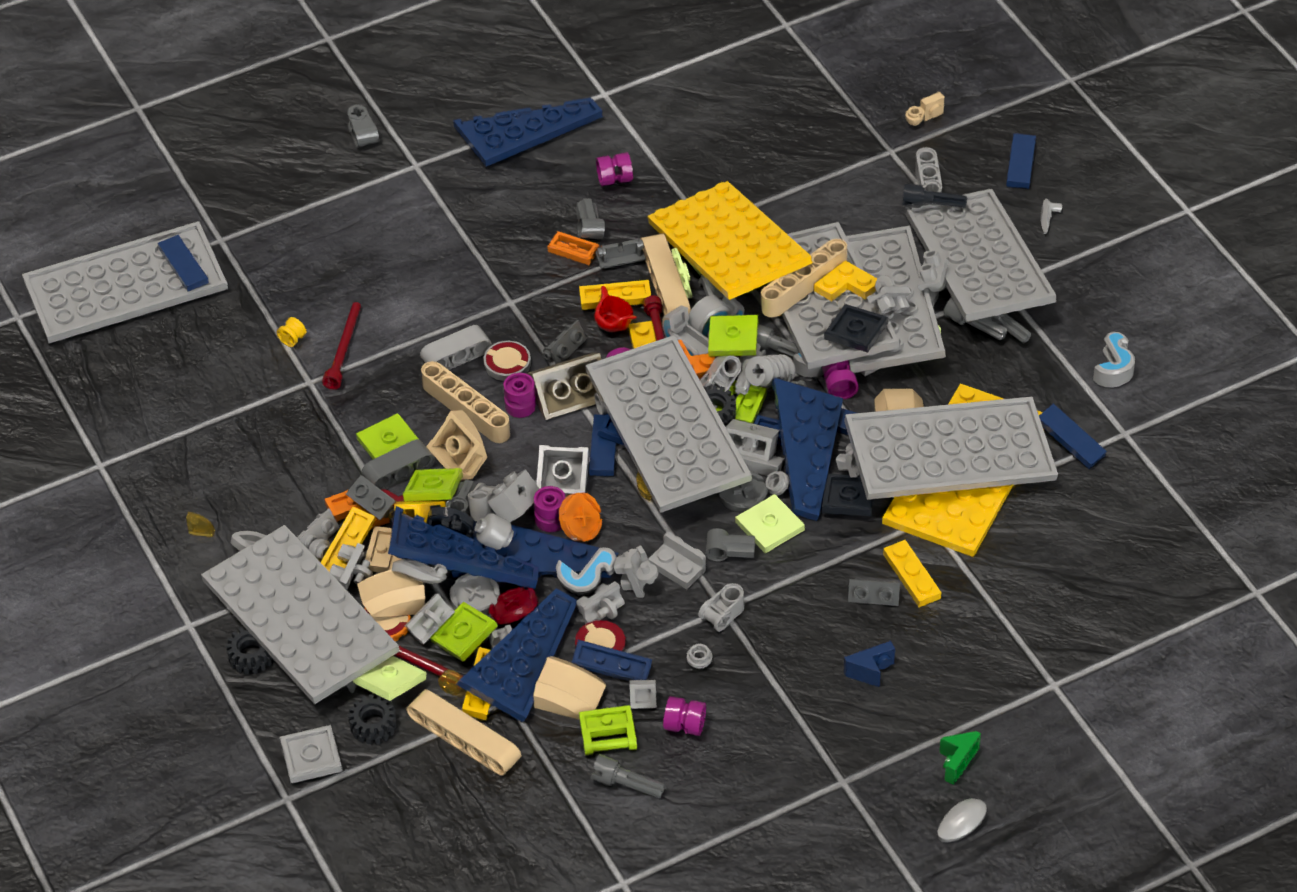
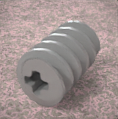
M783 354L753 357L748 361L745 368L746 378L753 386L772 385L774 378L788 381L790 374H792L793 380L796 372L792 359Z

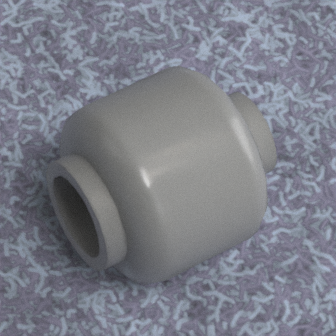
M493 513L480 518L475 525L478 542L496 550L507 547L513 538L514 531L512 530L511 523Z

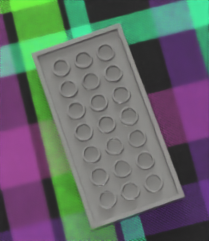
M992 189L964 194L967 196L966 208L923 204L920 208L905 207V215L925 250H938L940 258L947 257L949 263L945 274L946 287L966 322L1056 302L1054 290Z
M199 221L22 274L23 281L48 343L228 289L227 281ZM179 235L208 277L209 283L187 292L158 249L157 243Z
M839 222L787 234L809 254L832 239H842L847 243L848 262L862 269ZM848 289L833 301L812 291L782 313V317L808 370L899 348V339L888 320L887 326L868 353L825 340V331L844 304L886 316L885 313L880 312L877 304H869L868 299L865 300Z
M910 226L846 236L863 271L877 279L883 275L890 276L894 280L896 287H909L911 294L906 296L909 304L908 309L899 314L894 313L893 310L885 313L899 339V348L850 359V370L855 373L945 358V348L928 288L919 291L917 286L921 264Z
M675 335L586 365V372L660 513L752 481V474Z
M1033 397L845 415L844 422L867 500L1055 481L1058 477Z
M285 525L201 574L203 582L314 704L400 652L398 644Z

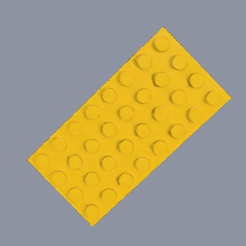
M728 181L718 183L713 188L700 191L690 198L679 200L674 205L658 209L655 213L647 216L649 224L658 233L664 234L666 240L674 248H677L678 252L729 300L812 264L811 255Z
M960 384L948 405L1002 400L1003 398ZM1013 485L894 497L883 516L882 524L974 557Z

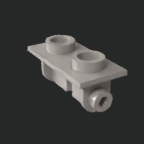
M328 508L322 514H318L316 519L307 527V530L303 531L297 538L309 550V546L314 540H328L340 527Z

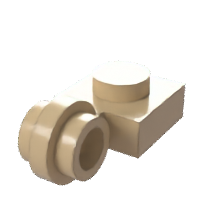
M938 92L921 99L920 107H910L906 111L905 117L908 123L918 125L922 120L926 121L943 114L944 96Z

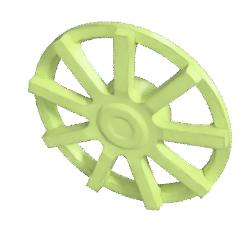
M677 248L671 249L687 299L692 298L689 285L691 278L686 263H682Z

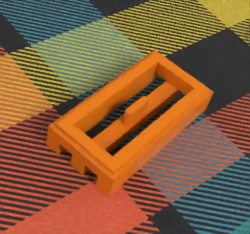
M557 231L548 245V252L590 265L591 259L595 258V251L599 248V244Z

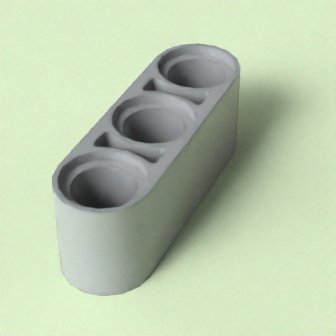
M929 147L921 148L916 153L915 172L917 184L923 185L925 190L942 193V182L936 151Z
M472 325L426 345L421 350L420 356L425 363L431 361L438 362L450 370L484 355L492 343L480 326Z

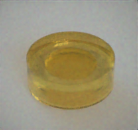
M445 670L438 679L440 687L448 694L458 695L463 689L456 685L462 678L456 671Z

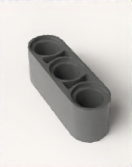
M416 439L369 461L362 468V475L379 489H388L411 478L415 470L429 469L434 464L435 457L422 440Z

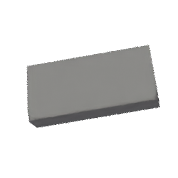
M741 455L749 471L765 476L775 471H781L785 458L772 456L769 461Z

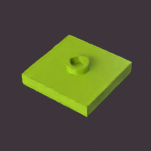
M758 315L710 316L709 357L756 356Z
M398 413L356 433L357 440L372 459L418 439Z
M462 468L415 470L403 493L404 501L451 500L463 478Z
M463 601L455 612L430 637V640L464 662L498 625L493 619Z

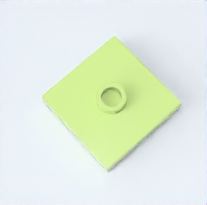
M775 494L735 517V523L748 536H755V543L764 553L805 530V525Z
M392 656L353 680V683L391 701L426 680V672Z

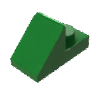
M974 731L946 736L940 739L939 752L947 757L943 765V769H945L944 781L952 785L956 783L979 750L981 733Z

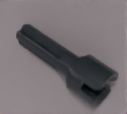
M905 183L902 206L920 208L923 204L966 208L967 196L925 190L923 185Z

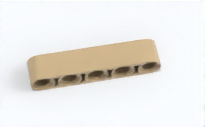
M658 234L641 238L644 244L645 262L657 296L661 298L664 316L681 305L688 308L689 315L691 311L665 235Z
M842 239L828 241L810 254L812 264L780 277L764 287L761 291L762 313L767 317H777L814 291V284L845 260L848 261L847 243Z
M431 361L422 366V383L426 392L451 411L463 410L476 429L491 441L503 443L510 438L509 417L504 411L440 363Z
M424 690L406 709L409 716L415 722L499 775H504L521 758V752L512 742L429 690Z

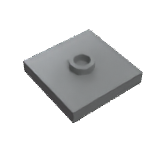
M331 725L280 737L291 783L342 772Z

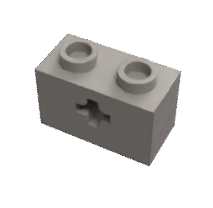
M733 419L726 426L741 455L769 461L776 453L779 430Z
M526 469L518 474L514 471L503 479L504 483L492 490L494 495L487 501L497 516L509 522L523 515L534 503V495L540 489Z

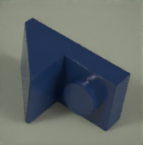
M889 641L844 657L843 673L846 677L879 687L881 674L879 669H885L894 664V645Z

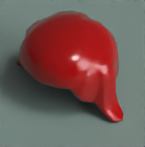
M601 286V298L594 313L596 324L607 332L626 330L632 319L637 318V316L633 315L631 305L620 297L609 295L606 287Z

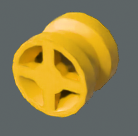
M294 317L288 318L285 326L279 327L276 331L280 341L288 347H294L298 339L303 338L307 333L303 323Z

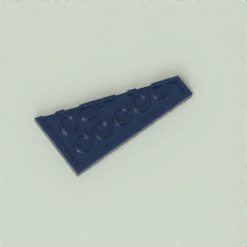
M592 98L566 101L562 106L551 107L550 104L542 105V109L538 110L524 108L499 112L494 117L483 119L482 116H475L473 120L465 122L457 119L453 120L455 129L487 167L602 118L603 112Z
M774 378L772 387L775 390V406L779 414L778 425L783 455L786 458L785 468L790 483L789 493L792 512L795 515L817 521L843 398Z
M398 506L395 507L388 554L401 559L407 558L419 561L424 564H441L447 570H457L472 576L487 577L497 582H508L524 588H536L539 567L514 556L503 557L495 552V548L486 546L484 549L475 545V540L442 525L433 527L424 522L425 518L419 515H415L414 518L403 514L404 509Z
M511 525L514 534L510 544L495 552L503 557L514 556L539 567L538 578L541 575H554V578H558L556 566L559 560L579 575L598 551L599 547ZM475 531L470 538L475 540V545L485 549L486 546L478 542L477 532ZM614 552L615 555H616V557H618V556H619V553H618V552ZM457 570L452 571L453 578H459L467 574ZM602 571L601 578H611V575H607L606 571Z
M556 588L465 674L456 685L523 722L527 718L534 702L533 695L536 681L539 679L547 657L554 656L575 609L577 600Z

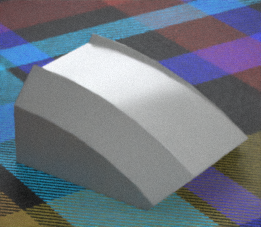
M539 445L537 486L539 488L545 486L558 487L565 493V498L574 493H585L589 466L588 447L565 448Z

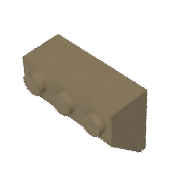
M590 353L526 373L534 380L536 403L545 420L596 404L594 394L597 391L586 372V365L602 360L600 353Z

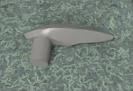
M1048 199L1043 201L1041 226L1044 234H1047L1049 222L1052 217L1051 212L1060 213L1062 210L1061 203H1051Z

